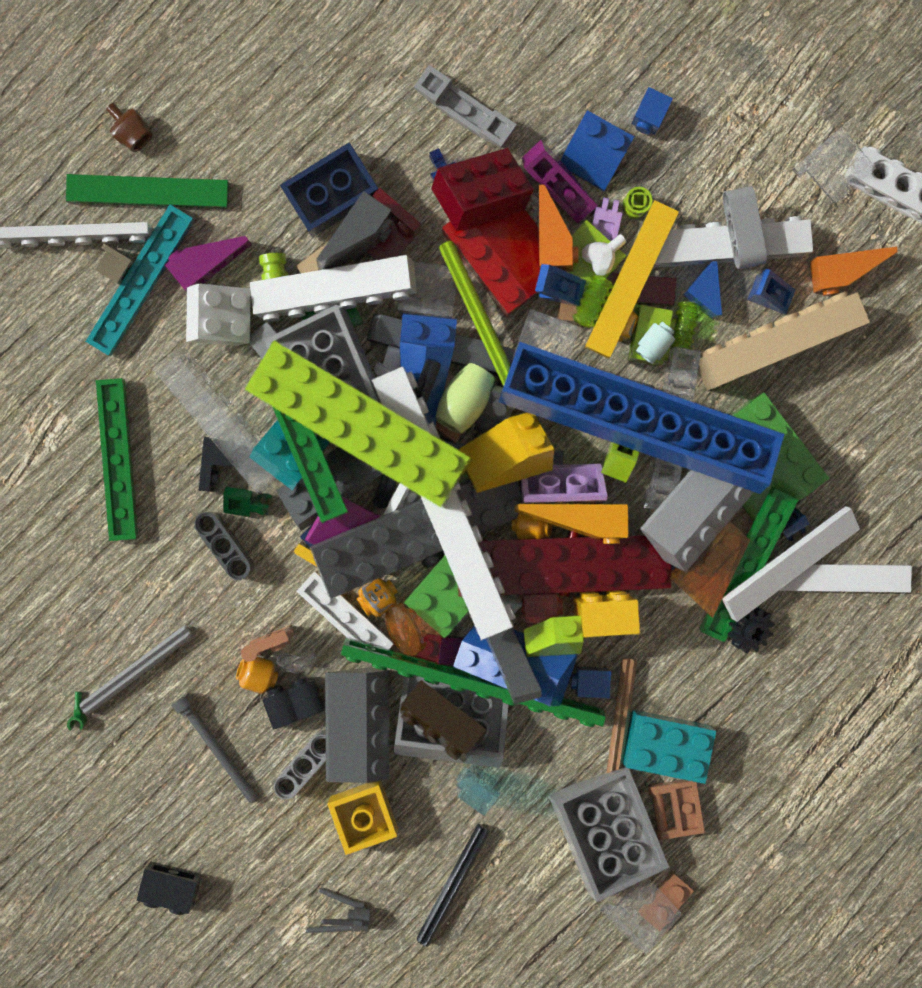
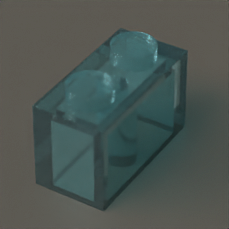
M472 764L469 768L464 767L456 778L458 781L456 785L457 797L485 816L500 795L498 781Z

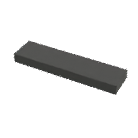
M511 627L487 637V643L513 703L517 704L541 698V689L513 628Z

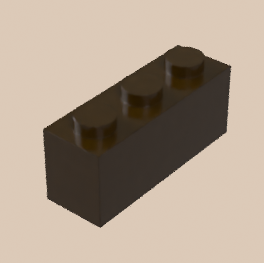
M422 680L401 703L400 713L402 714V719L410 726L414 727L416 725L424 731L423 735L430 742H438L445 748L446 754L454 760L460 759L465 763L484 739L486 733L484 727Z

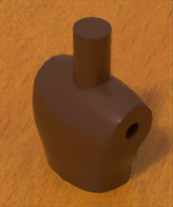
M114 103L107 106V112L116 121L110 129V134L130 151L137 152L141 150L153 136L143 116L134 108L129 109L123 114Z

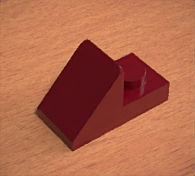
M414 631L412 656L438 662V665H454L460 645L465 637L447 635L444 638L440 634Z

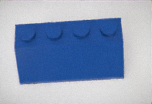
M474 625L462 640L453 667L507 689L486 638L481 640ZM513 629L526 656L524 633ZM578 654L526 657L541 689V698L533 700L548 706L561 705Z

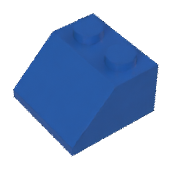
M587 110L561 161L572 174L605 191L634 136Z

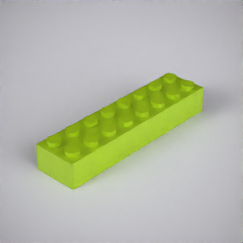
M274 340L244 389L440 508L444 507L472 460L470 457Z

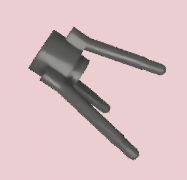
M319 888L318 891L350 905L354 907V910L348 909L347 919L321 920V923L324 925L335 926L308 927L306 929L307 933L368 931L370 909L364 908V902L354 901L324 888Z

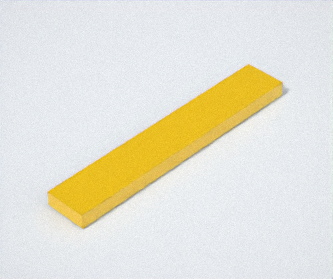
M654 200L585 348L610 359L679 211Z

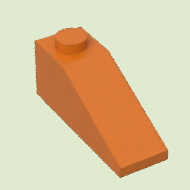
M539 185L540 269L542 264H549L563 271L573 272V263H578V246L573 247V238L545 185Z
M897 246L816 257L810 261L813 292H823V296L839 294L840 289L848 286L897 253Z

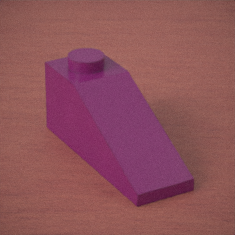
M542 140L521 158L524 169L540 185H545L550 196L577 224L598 206L562 161Z
M246 236L188 247L183 251L180 249L170 255L168 258L169 262L165 266L187 292V288L190 286L206 283L250 248L252 243Z

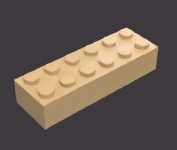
M847 291L823 301V304L819 302L799 311V317L796 312L775 321V327L772 326V323L766 324L749 332L751 336L749 338L745 333L725 342V348H722V345L719 344L701 352L702 358L695 361L707 391L870 323L858 292L849 296Z

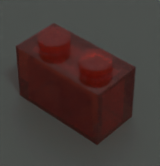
M557 593L521 594L523 604L522 619L525 623H541L550 618L558 617V615H563V600L558 597Z

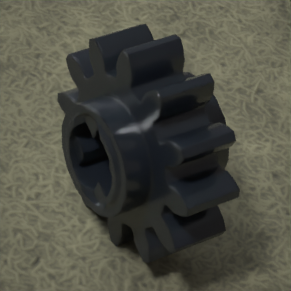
M756 607L738 622H729L728 625L733 628V631L727 634V636L733 639L731 644L747 654L750 649L758 652L760 644L767 646V636L772 637L774 635L769 631V628L775 625L774 622L769 620L771 614L764 609Z

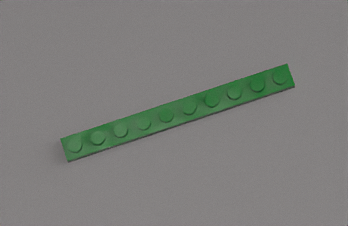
M345 638L341 655L346 656V659L350 662L361 663V661L371 663L374 668L379 670L390 668L397 670L400 675L405 677H413L415 675L423 677L426 682L431 684L445 683L456 691L465 692L467 689L476 692V695L482 698H500L502 702L511 706L522 704L528 706V709L537 713H543V711L554 713L555 717L562 720L573 718L588 727H595V725L603 727L606 715L601 707L564 697L560 706H548L536 700L514 704L508 689L463 670L447 665H438V663L349 638Z

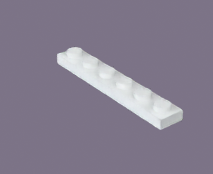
M148 222L0 227V248H9L11 243H21L25 247H36L38 242H48V245L63 246L65 241H75V244L90 245L92 240H102V243L117 244L121 239H129L131 243H144L146 239H149L154 228Z

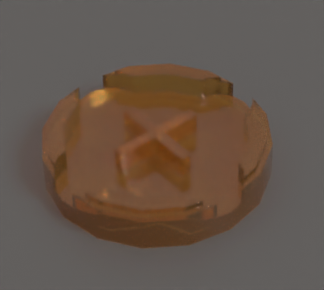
M395 604L388 608L385 615L388 633L397 648L404 654L409 656L417 655L427 645V642H424L423 639L426 636V630L422 620L413 609H406L404 607L405 604Z

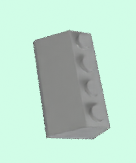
M690 470L640 529L664 561L686 572L754 492Z

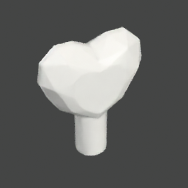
M619 234L608 244L603 242L587 244L582 250V258L592 264L596 275L604 276L611 271L614 265L615 252L626 244L627 241Z

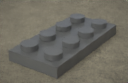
M337 447L324 456L341 496L347 499L383 474L341 447ZM303 478L293 491L285 485L276 490L301 531L315 522L318 514Z

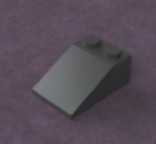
M363 191L317 257L318 270L341 267L376 248L380 241L384 243L392 232L390 228L393 222L391 220V209Z

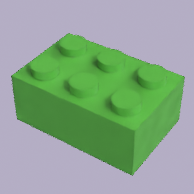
M446 555L437 562L404 601L410 609L444 638L469 611L464 598L458 596V584Z

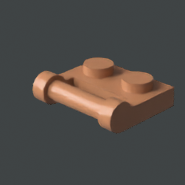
M292 625L251 641L250 644L241 650L243 660L251 662L258 655L262 654L264 650L270 648L272 652L287 647L291 643L290 639L295 635Z
M678 780L648 785L649 795H652L657 824L655 834L658 840L705 833L697 782ZM670 793L675 827L669 828L667 826L662 794Z

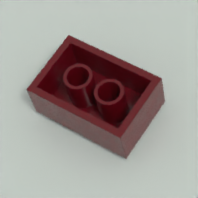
M508 148L438 168L431 187L456 231L525 210L534 191Z

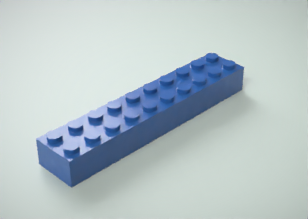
M519 342L499 399V403L761 494L771 483L784 434L522 342Z

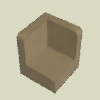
M103 244L102 249L106 253L96 270L120 285L134 262L106 244Z

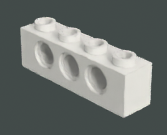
M864 146L855 154L842 182L922 224V173H914L905 168V164L901 161L890 160L882 156L880 150ZM873 169H878L881 172L882 179L874 176ZM897 181L904 184L905 192L898 189Z

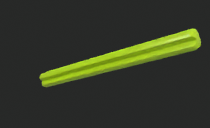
M447 241L439 246V250L504 387L511 367L510 362L454 242Z

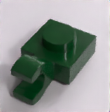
M225 488L223 494V513L250 517L251 512L269 515L272 495L263 493L252 497V491Z

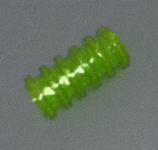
M599 275L591 276L590 280L592 282L587 284L588 290L583 293L585 297L580 299L579 303L581 305L575 309L577 314L572 316L576 323L587 328L595 326L594 320H597L599 317L597 313L602 311L601 305L606 303L605 297H608L610 294L608 290L614 286L610 280Z
M681 301L677 305L679 307V310L676 311L678 318L675 319V333L672 335L676 340L671 345V350L689 353L693 350L691 344L694 343V339L692 337L696 335L694 327L698 326L696 319H699L700 315L697 313L701 311V306L697 303Z

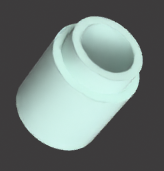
M663 322L660 325L653 323L639 341V347L636 352L651 364L656 360H660L676 340L672 336L674 330Z

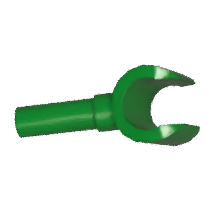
M81 691L75 692L74 714L67 722V728L70 731L74 728V720L79 721L80 731L87 723V718L82 714V709L80 708V703L82 702Z

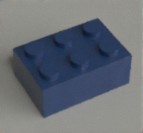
M350 142L280 185L312 238L344 219L363 191L373 197L378 190L377 185Z

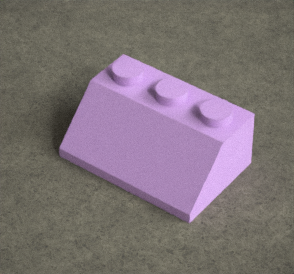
M601 464L553 465L552 471L520 480L521 503L604 504L607 501V491L604 476L601 473L602 466Z

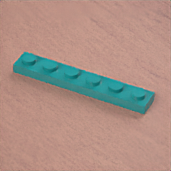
M169 204L85 342L106 355L112 356L165 270V264L169 262L168 258L178 249L195 220Z

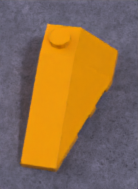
M518 504L514 506V512L594 539H603V544H620V539L628 538V505Z

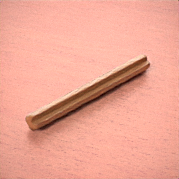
M623 658L621 663L606 774L623 768L637 661L633 658Z

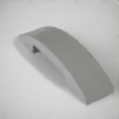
M430 65L414 86L416 91L451 119L480 138L500 148L503 147L517 127L516 123L498 111H491L453 85L451 79Z

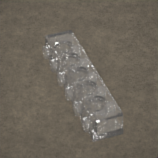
M673 347L670 350L663 392L693 402L701 351ZM652 456L644 508L657 510L680 483L681 466Z

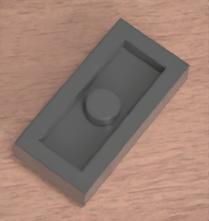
M495 384L488 404L480 415L474 430L483 434L510 417L514 408L499 403L502 387Z

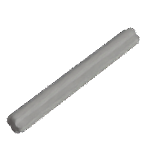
M187 626L181 627L82 701L80 708L86 715L95 711L193 637L192 631Z

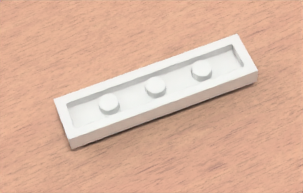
M316 571L296 591L347 638L385 649H390L394 644L389 637L343 595L330 599L322 578Z

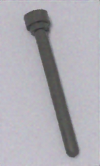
M190 693L185 694L171 706L177 714L181 713L183 717L186 716L247 801L255 803L258 799L257 794L196 712L194 698Z

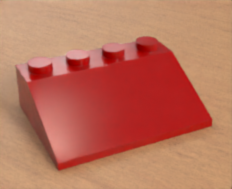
M526 210L459 231L455 230L451 222L442 227L444 237L447 241L454 242L463 262L506 318L539 294V292L535 291L540 273L539 227Z

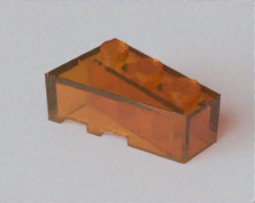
M729 521L686 572L676 568L671 573L670 579L704 612L713 618L750 540Z

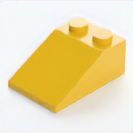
M528 412L505 419L458 449V451L472 459L465 471L476 493L553 470L554 448L536 415Z

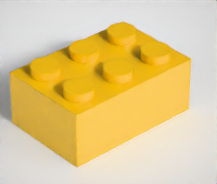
M596 591L580 592V596L573 597L574 616H581L583 637L640 634L638 600L630 596L626 591H606V595H599Z

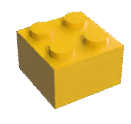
M381 780L365 783L330 796L327 804L345 855L397 837L398 826Z

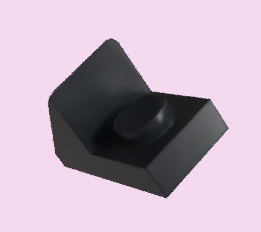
M211 437L203 438L198 491L214 492V487H218L220 471H216L217 465L237 467L218 442Z

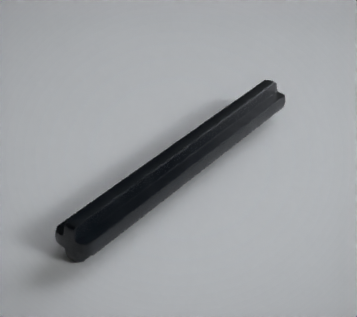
M478 824L417 935V942L423 946L428 947L431 944L487 840L490 831L484 825Z

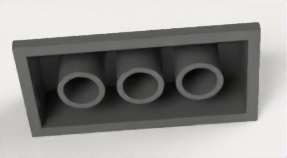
M360 668L325 672L326 781L369 783L389 779V671L376 668Z

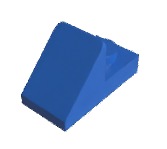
M542 264L535 291L540 293V298L580 307L586 280L552 265Z

